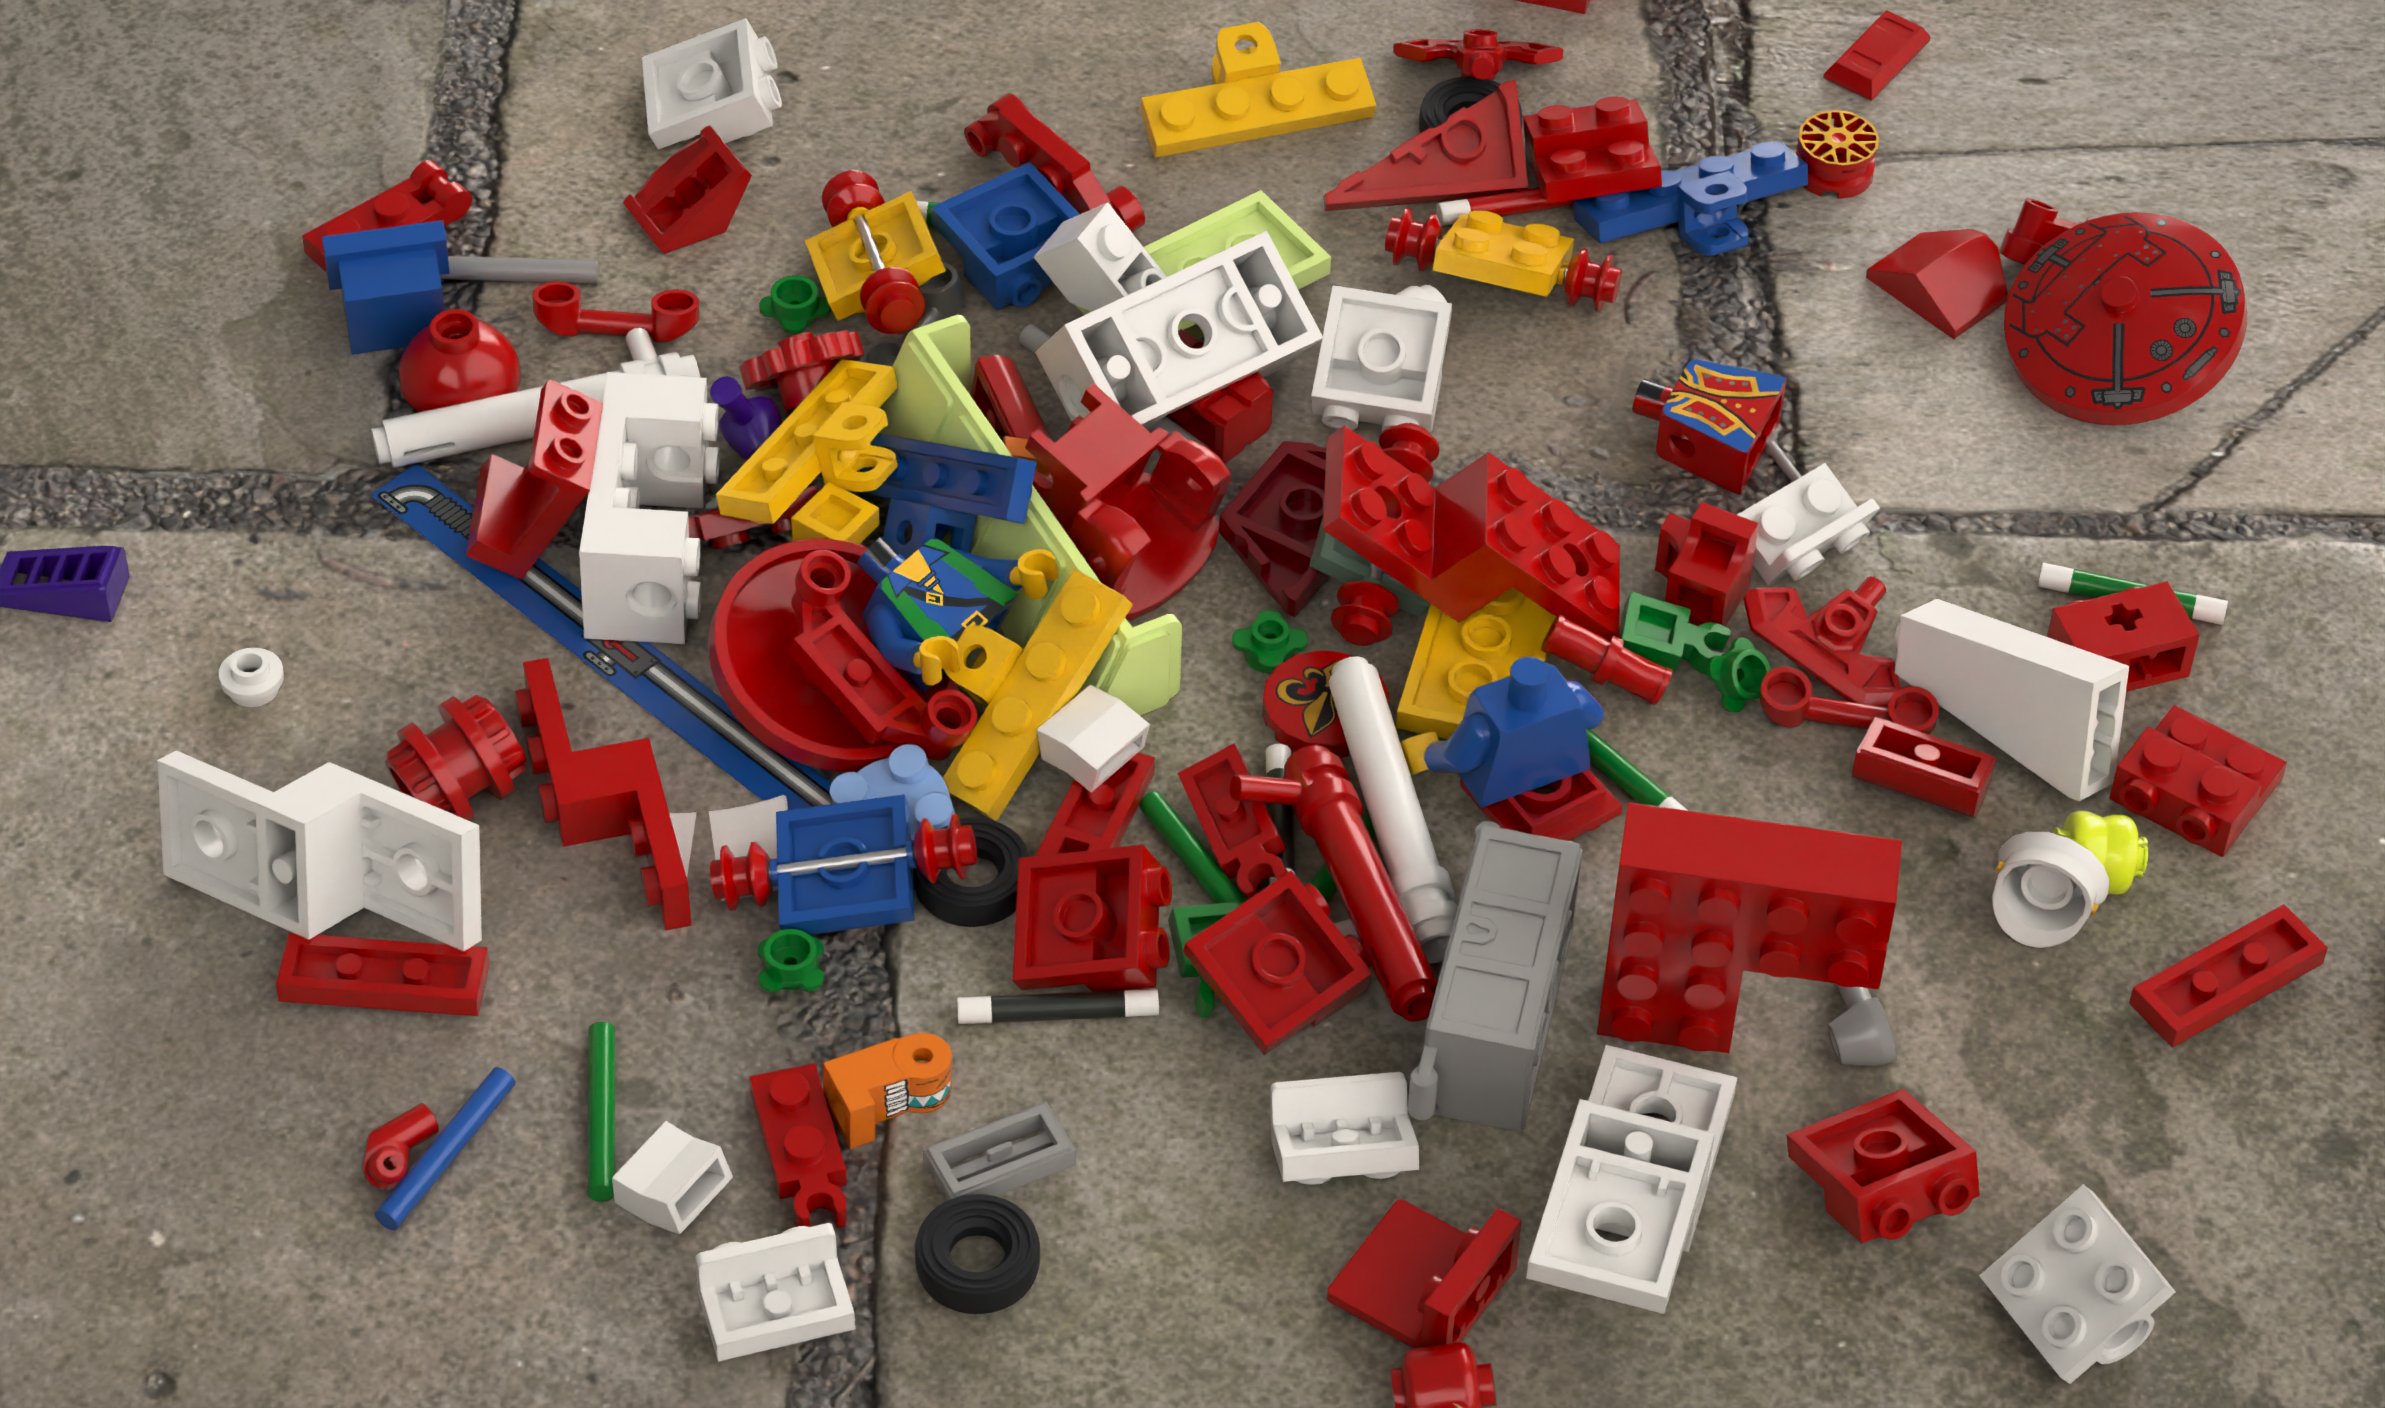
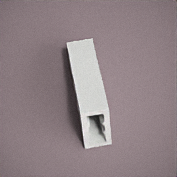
M1935 599L1901 615L1894 638L1897 648L1896 675L1912 686L1921 687L1929 691L1936 698L1938 705L2067 797L2081 801L2113 784L2129 672L2128 665L1940 599Z

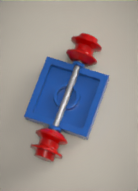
M905 794L776 812L777 858L770 859L769 855L756 841L750 843L747 856L734 857L729 847L724 845L720 850V859L710 862V879L715 899H725L730 911L736 910L741 896L748 895L753 896L759 907H764L773 892V885L778 887L779 926L781 930L797 929L811 935L915 921L912 869L917 868L918 865L919 871L931 884L937 882L940 870L953 868L959 878L964 880L966 879L967 866L977 864L976 841L972 826H961L957 814H952L947 829L939 830L934 829L928 818H923L915 832L914 840H911L910 807Z

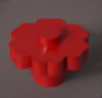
M848 330L826 333L813 337L812 332H807L779 341L777 348L765 351L761 356L744 361L739 366L746 390L755 389L757 392L778 388L785 413L791 414L842 359L859 361L865 355L858 332L849 333Z

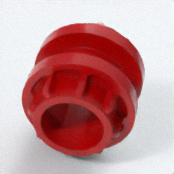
M475 695L461 703L456 697L452 696L438 705L444 724L426 735L413 722L397 731L400 743L387 751L385 763L402 793L470 821L474 818V813L468 799L485 788H488L499 800L513 793L515 786L512 779L525 771L527 759L514 733L487 698Z

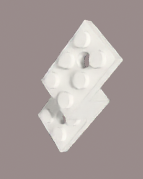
M177 750L157 760L163 875L308 940L359 910L366 908L461 951H465L482 941L480 832L478 824L331 762L272 792Z
M1606 1045L1589 1100H1579L1528 1261L1526 1279L1664 1314L1682 1252H1689L1735 1095L1738 1077ZM1658 1113L1667 1117L1670 1121L1646 1116L1643 1114ZM1595 1229L1629 1238L1618 1242L1608 1241L1600 1237Z

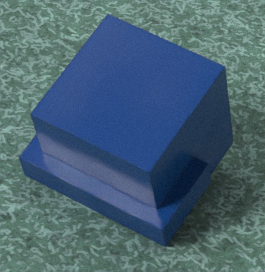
M443 220L322 237L329 290L341 289L352 355L404 348L421 329L431 323L436 315L444 311L440 275L450 274Z

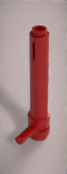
M1310 745L1295 751L1287 759L1284 765L1283 778L1234 775L1230 782V796L1233 800L1292 805L1303 831L1316 842L1391 1009L1395 1014L1408 1021L1417 1022L1428 1018L1438 980L1361 818L1363 805L1354 786L1349 782V775L1339 756L1331 753L1329 749L1323 746Z

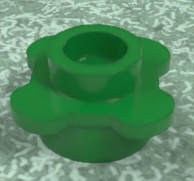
M798 275L786 276L776 281L771 288V296L762 298L759 303L760 313L764 317H773L780 323L782 330L788 334L804 332L814 319L824 318L831 312L827 298L818 297L817 285L811 279Z
M1264 610L1258 613L1257 620L1248 628L1237 629L1233 633L1232 644L1236 650L1244 652L1245 660L1251 668L1262 673L1271 674L1276 666L1293 657L1295 652L1306 649L1308 636L1304 630L1290 627L1282 619V615L1279 612Z
M1746 638L1734 639L1731 642L1730 649L1722 656H1712L1708 660L1706 667L1708 678L1714 681L1716 688L1722 694L1721 705L1728 712H1740L1743 710L1746 700L1758 699L1762 680L1771 671L1767 658L1760 651L1755 650L1752 642Z
M797 929L781 930L763 940L758 946V956L764 961V970L758 975L759 986L770 993L779 992L781 989L797 990L801 988L808 992L819 989L824 983V972L818 968V959L824 953L823 943L818 938Z

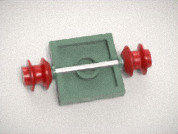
M1402 423L1383 430L1379 437V445L1383 452L1412 473L1421 475L1429 483L1434 474L1431 462L1436 460L1440 451L1437 440L1425 428L1413 423ZM1322 518L1309 566L1345 583L1338 589L1337 600L1341 606L1333 610L1331 623L1346 641L1359 646H1369L1382 642L1392 634L1393 626L1389 618L1397 613L1398 608L1420 617L1430 607L1431 603L1322 529Z

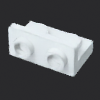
M1824 463L1737 515L1759 523L1753 566L1769 586L1790 574L1794 581L1803 578L1825 560L1821 554L1833 547L1842 554L1856 546L1870 534L1866 524L1879 511L1880 507L1873 498L1857 507L1832 471Z

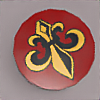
M1317 650L1295 655L1276 666L1265 682L1262 717L1266 726L1268 723L1275 732V739L1280 744L1287 745L1293 752L1302 747L1319 745L1329 749L1331 753L1339 756V758L1348 757L1349 748L1328 682L1332 676L1333 667L1339 661L1354 656L1344 652ZM1379 674V678L1388 703L1389 692L1383 681L1382 676Z

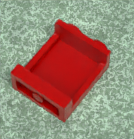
M548 380L540 393L528 465L523 468L491 454L480 469L466 556L516 578L523 579L590 491L603 408L602 402L553 380Z

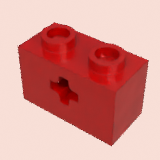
M2168 581L2145 587H2132L2120 593L2085 601L2077 600L2064 606L2053 608L2047 633L2048 638L2128 665L2129 672L2126 692L2189 677L2200 636Z

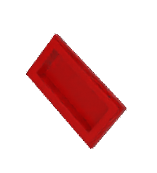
M1886 10L1824 73L1823 78L1872 101L1930 41V36L1922 26Z

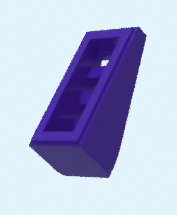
M87 546L7 552L0 568V607L112 622L130 578L124 547ZM18 573L28 574L24 584L13 585ZM40 577H49L47 583H38Z

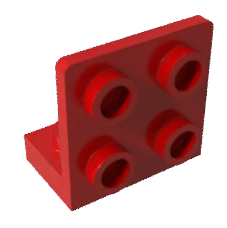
M1397 1200L1330 1284L1327 1300L1412 1348L1459 1343L1516 1270L1522 1220L1497 1208L1482 1229L1474 1226L1467 1233H1464L1405 1200Z

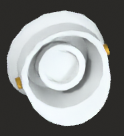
M2024 832L2012 836L2001 846L1998 852V866L1995 872L1999 874L1992 894L1993 912L2003 931L2020 944L2044 948L2060 945L2068 941L2079 932L2090 915L2094 917L2098 906L2105 901L2108 895L2109 878L2104 866L2090 850L2069 838L2050 832Z

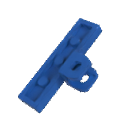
M1781 141L1761 142L1752 146L1751 150L1726 157H1707L1697 165L1676 171L1663 170L1661 171L1662 187L1573 200L1574 220L1599 243L1679 221V237L1698 253L1713 256L1745 247L1749 244L1748 228L1737 216L1738 204L1742 206L1752 200L1808 185V164ZM1713 236H1725L1722 238H1713Z
M879 433L870 442L872 446L883 447L893 451L896 455L898 467L878 489L857 493L891 499L884 530V539L904 558L908 559L930 539H939L943 542L944 536L948 531L951 534V548L970 552L977 515L1025 524L1037 462ZM874 467L862 468L857 472L870 471ZM911 523L913 534L910 541L906 544L904 534L907 526Z

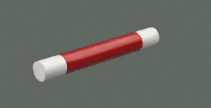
M1539 187L1438 203L1437 217L1441 226L1454 224L1461 213L1469 214L1471 211H1488L1504 217L1573 206V200L1547 204Z

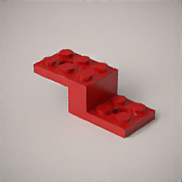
M1345 425L1327 437L1322 529L1457 622H1461L1513 587L1555 617L1561 614L1565 616V619L1606 639L1611 635L1619 638L1620 545L1607 532L1596 529L1572 512L1563 501L1554 499L1531 483L1518 469L1510 468L1487 452L1434 488L1421 475L1412 473L1385 454L1377 444L1365 440Z

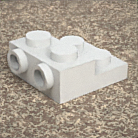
M746 18L642 57L648 135L658 150L680 141L689 140L701 134L700 131L709 125L725 143L751 136L758 131L772 127V110L782 106L776 83L767 74V72L777 69L774 50L767 37H757Z
M1333 285L1311 395L1313 414L1322 415V422L1334 429H1340L1345 425L1349 429L1354 430L1358 427L1359 421L1382 425V431L1402 423H1413L1432 433L1442 380V364L1452 316V303Z

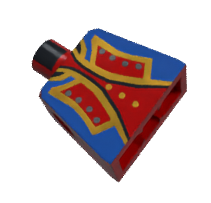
M1696 359L1688 362L1674 388L1644 378L1637 389L1632 412L1659 421L1656 452L1660 458L1732 493L1741 495L1765 450L1767 440L1780 422L1787 378Z

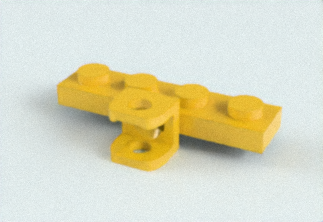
M1254 22L1222 28L1218 32L1216 41L1217 53L1213 57L1211 66L1213 85L1142 97L1139 109L1154 158L1373 118L1377 105L1361 57L1279 72L1281 61L1272 35L1262 23ZM1240 40H1248L1255 47L1237 50L1235 43Z
M842 359L715 494L720 514L747 519L755 523L774 524L820 472L822 473L824 485L830 481L847 491L868 492L878 489L898 467L896 455L893 451L870 445L875 436L884 427L888 426L886 413L880 407L898 388L894 367ZM874 467L870 471L857 472L862 468Z
M1074 569L1024 649L1017 643L983 626L972 625L963 631L957 641L960 671L955 673L944 669L950 679L963 688L977 703L986 707L943 776L950 796L997 822L1040 754L1037 729L1075 698L1133 606L1124 595ZM982 648L971 669L968 668L966 660L969 653L974 649Z

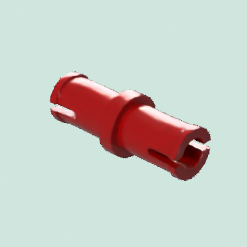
M1561 614L1557 615L1552 622L1541 646V651L1549 652L1590 672V680L1600 685L1608 681L1648 701L1653 706L1661 699L1672 675V669L1660 666L1624 648V640L1614 635L1606 639L1565 619V616Z

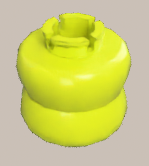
M2076 811L2067 816L2062 829L2055 827L2052 830L2053 834L2069 838L2095 855L2104 866L2108 875L2109 895L2126 893L2132 885L2134 876L2139 879L2144 876L2143 873L2146 871L2148 862V841L2146 837L2138 838L2137 826L2132 818L2125 815L2101 817L2088 811Z

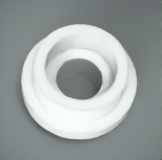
M245 648L229 655L219 668L221 688L230 696L232 701L240 706L259 707L265 705L276 697L283 683L284 671L282 662L277 655L266 649Z

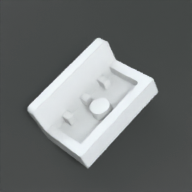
M1402 1072L1276 1082L1271 1085V1142L1283 1182L1297 1181L1302 1184L1315 1185L1325 1183L1332 1177L1365 1175L1370 1178L1383 1179L1393 1177L1400 1171L1419 1170V1144L1408 1116L1407 1081Z
M830 1223L813 1227H793L778 1235L743 1243L728 1242L717 1246L713 1250L700 1252L695 1256L698 1295L718 1362L855 1330V1314L837 1259L836 1235Z

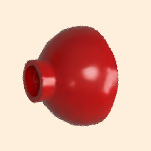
M461 309L446 310L436 315L431 323L421 329L406 346L399 366L401 392L406 401L419 412L517 392L521 380L520 362L510 340L492 325L477 319L472 313Z

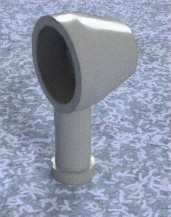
M1833 983L1834 987L1839 989L1848 1009L1828 1024L1832 1047L1840 1065L1879 1066L1896 1061L1897 1054L1893 1035L1879 999L1877 997L1872 998L1868 988L1842 987Z

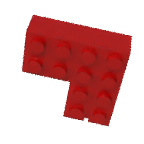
M1628 802L1597 1035L1617 1037L1629 1042L1645 1041L1685 1047L1693 1051H1715L1730 1054L1743 971L1764 973L1777 978L1792 977L1834 983L1842 987H1862L1879 990L1896 907L1902 840Z

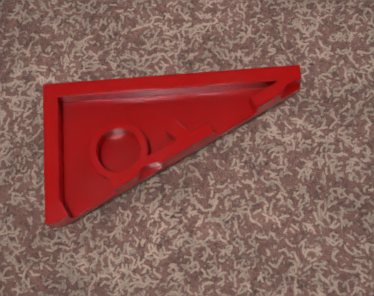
M1516 80L1506 81L1498 86L1497 91L1467 109L1466 107L1461 108L1450 115L1447 121L1438 127L1428 128L1390 151V155L1361 173L1357 171L1342 180L1338 187L1324 195L1325 211L1461 200L1528 189Z

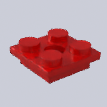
M1590 770L1539 787L1542 789H1553L1555 792L1539 794L1530 790L1480 808L1460 778V787L1490 821L1495 822L1503 829L1569 841L1587 831L1598 828L1601 824L1622 814L1623 806Z

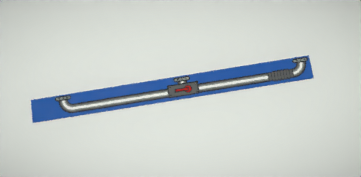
M417 463L370 494L371 497L760 800L765 801L785 795L787 797L788 810L834 804L830 795V781L812 767L781 755L762 743L738 721L721 697L651 643L585 639L581 590L542 559L538 558L521 580L466 556L474 507Z

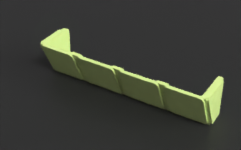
M954 315L911 330L907 334L893 364L898 388L880 407L886 413L888 426L884 427L879 434L1013 457L969 394L971 391L970 325L964 316ZM1033 485L1025 524L977 515L969 552L986 558L1018 561L1024 553L1035 549H1045L1054 555L1059 577L1053 581L1045 579L1048 591L1039 600L1028 598L1024 594L1023 587L1015 591L1018 596L1000 627L1007 638L1017 643L1022 649L1025 648L1074 569L1100 582ZM949 531L943 539V542L948 546L951 544V534ZM1166 614L1135 627H1132L1127 619L1124 618L1077 695L1091 684L1120 699L1140 716L1164 707L1169 702V699L1174 697L1180 690L1182 624L1174 614Z

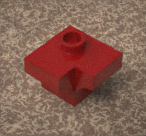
M1704 502L1700 503L1691 520L1670 512L1660 528L1655 571L1668 579L1665 602L1691 609L1688 622L1690 624L1699 626L1704 623L1713 622L1726 626L1750 587L1759 523Z

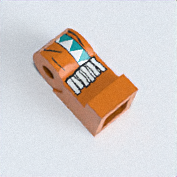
M915 1033L898 1039L894 1038L823 1063V1091L829 1112L850 1150L875 1141V1124L907 1112L922 1114L933 1112L945 1105L950 1098L952 1089L953 1055L950 1046L944 1039L930 1033Z

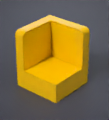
M829 481L791 518L792 542L806 539H833L860 545L880 525L879 507Z

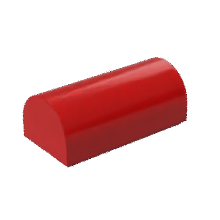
M1001 355L979 357L975 363L970 396L1002 442L1004 436L1029 439V436L1037 429L1053 441L1014 361Z
M1875 717L1856 751L1852 777L1976 818L1988 791L1997 758Z

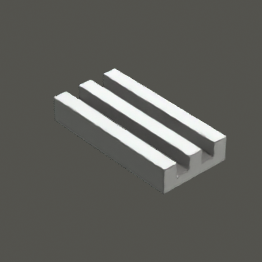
M1046 1101L924 1148L923 1164L929 1173H934L935 1185L940 1193L945 1192L946 1201L970 1194L998 1196L1076 1165V1150ZM1045 1129L1046 1131L1013 1145L1011 1143L1013 1140ZM987 1151V1155L952 1169L949 1167V1165Z

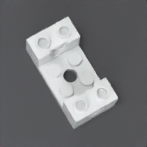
M1265 231L1065 324L1035 353L1071 421L1079 415L1085 418L1091 413L1081 403V399L1085 390L1094 383L1144 428L1149 430L1166 415L1256 372L1265 377L1290 365L1319 342L1323 336L1268 232ZM1180 321H1191L1201 328L1204 334L1203 348L1193 349L1181 341L1178 335V324Z
M607 372L591 488L588 492L579 550L585 639L685 644L688 619L700 618L701 582L690 580V576H698L700 538H689L688 512L639 509V505L703 508L706 485L718 483L719 447H709V441H716L719 412L718 404L707 403V378Z

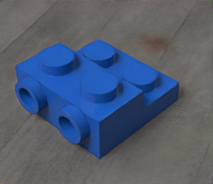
M1031 162L931 207L932 225L963 257L964 276L995 310H999L1011 303L1018 308L1029 306L1039 297L1042 289L1054 284L1034 259V256L1063 221L1080 215Z

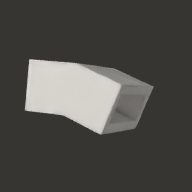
M1090 684L1037 729L1041 759L1067 772L1092 793L1145 747L1150 724L1120 699Z
M665 1121L612 1177L614 1203L649 1224L681 1234L733 1176L720 1146L694 1138Z

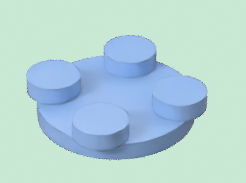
M913 744L899 746L891 753L889 758L873 762L857 773L846 772L837 776L830 786V795L834 804L905 794L910 807L911 840H914L915 832L923 818H928L934 829L939 830L949 825L952 814H955L944 779L929 765L924 750Z

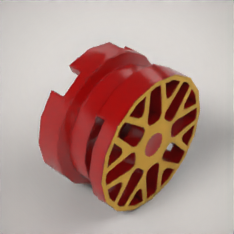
M1838 110L1819 112L1807 118L1800 126L1796 155L1808 164V185L1803 187L1807 191L1821 197L1824 191L1836 192L1837 199L1851 198L1864 192L1873 181L1874 157L1877 155L1879 136L1875 127L1863 117L1851 112ZM1831 119H1834V127L1831 125Z

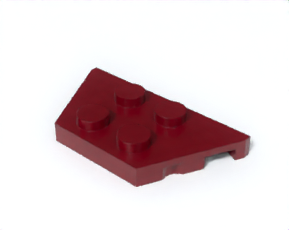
M1283 441L1219 515V533L1286 614L1295 618L1329 577V575L1309 566L1323 518L1327 448L1318 447L1313 443Z

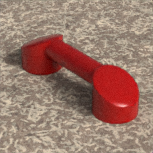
M554 281L544 283L536 287L532 293L533 312L537 320L547 329L563 336L572 337L580 333L626 336L632 329L643 328L655 342H667L685 335L694 328L700 318L699 299L695 294L686 290L672 289L656 294L651 300V314L581 309L580 290L575 285L567 282Z
M1778 667L1768 672L1762 680L1759 694L1760 704L1764 713L1771 721L1787 728L1798 727L1805 720L1868 730L1874 718L1877 717L1930 735L1936 726L1939 714V705L1936 698L1929 691L1916 686L1903 687L1897 690L1889 699L1888 707L1811 696L1812 686L1809 678L1802 671L1793 667Z

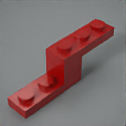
M543 658L523 662L526 688L515 690V700L521 728L533 726L535 736L526 737L533 775L545 773L547 784L538 785L544 822L551 823L557 821L563 847L629 835L634 857L646 856L649 867L640 868L647 906L659 905L665 930L692 926L688 881L650 739L644 738L572 752L549 659Z

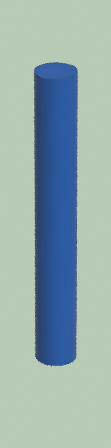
M500 1067L493 1068L376 1210L375 1217L380 1224L390 1230L398 1229L515 1086V1080L509 1072Z

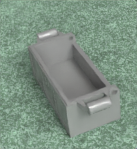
M1483 821L1476 826L1474 846L1426 1026L1425 1043L1420 1065L1411 1072L1408 1112L1414 1119L1427 1120L1433 1115L1517 1132H1521V1129L1525 1128L1574 927L1583 854L1580 843L1503 829L1492 821Z

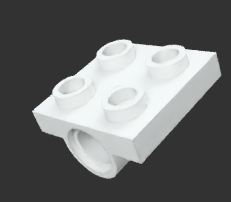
M2084 1184L1979 1275L2059 1377L2069 1384L2075 1381L2096 1361L2101 1364H2110L2136 1350L2153 1330L2154 1319L2150 1314L2176 1293L2095 1193Z

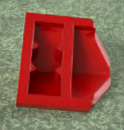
M710 125L700 131L701 137L679 149L655 170L635 196L629 194L623 201L625 207L664 254L725 233L752 177L750 172Z
M1974 229L1919 233L1868 268L1866 273L1868 280L1952 339H1955L2005 304L2008 297L1998 246L1986 233Z

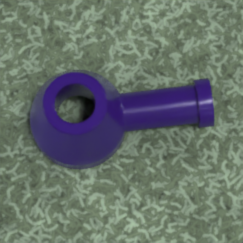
M721 377L712 384L710 389L712 400L726 411L719 421V429L729 446L747 461L782 424L780 412L771 398L759 396L747 399L742 393L740 384L732 377Z

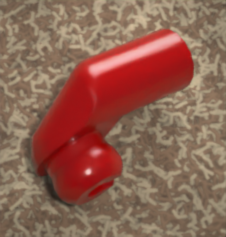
M424 1103L415 1106L369 1133L365 1145L362 1171L371 1185L379 1189L389 1190L395 1188L407 1174L410 1149L439 1132V1127L433 1113Z

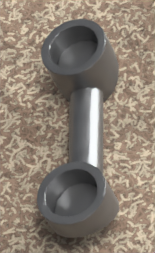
M943 263L946 271L932 277L927 283L919 287L925 300V310L920 321L914 327L907 330L901 340L882 339L871 343L863 350L865 356L860 361L893 367L904 340L911 330L956 315L963 301V291L957 269L950 264Z

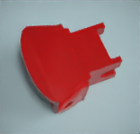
M1093 383L1085 390L1081 399V403L1091 412L1085 418L1079 415L1074 419L1067 433L1055 443L1037 429L1029 436L1025 448L1050 472L1049 475L1044 477L1035 470L1032 485L1100 582L1124 595L1133 604L1125 617L1127 620H1132L1159 608L1181 592L1201 571L1217 544L1219 523L1215 513L1231 483V473L1221 458L1210 448L1197 441L1186 439L1178 431L1173 432L1169 436V432L1158 427L1150 433ZM1158 449L1162 454L1153 473L1150 475L1144 472V468L1151 453Z

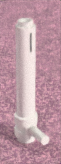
M643 328L632 329L626 335V343L633 361L620 363L619 370L612 371L616 373L700 377L693 354L680 357L677 352H672L657 357L649 334ZM607 373L560 382V384L580 391L586 396L603 403ZM543 386L382 420V427L371 429L379 465L391 463L392 468L532 439L534 437L540 393Z
M1359 656L1348 657L1339 661L1333 667L1332 676L1328 683L1388 876L1429 963L1444 961L1458 905L1454 902V888L1448 871L1439 866L1377 668L1372 664H1368L1365 658ZM1351 919L1334 923L1344 937L1350 934L1361 943Z

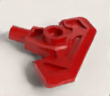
M1483 29L1464 31L1463 40L1418 39L1393 44V53L1398 57L1420 62L1433 61L1436 58L1454 59L1457 67L1462 71L1461 77L1471 76L1479 80H1494L1495 75L1503 68V63L1508 60H1519L1522 63L1541 65L1558 62L1563 58V49L1560 47L1536 42L1497 41V32Z
M1872 576L1867 577L1855 592L1846 589L1808 617L1796 589H1792V587L1754 588L1748 590L1743 600L1750 631L1847 701L1888 707L1891 696L1901 689L1898 675L1895 674V662L1892 658L1860 654L1878 613L1874 607L1886 594V587L1879 579Z

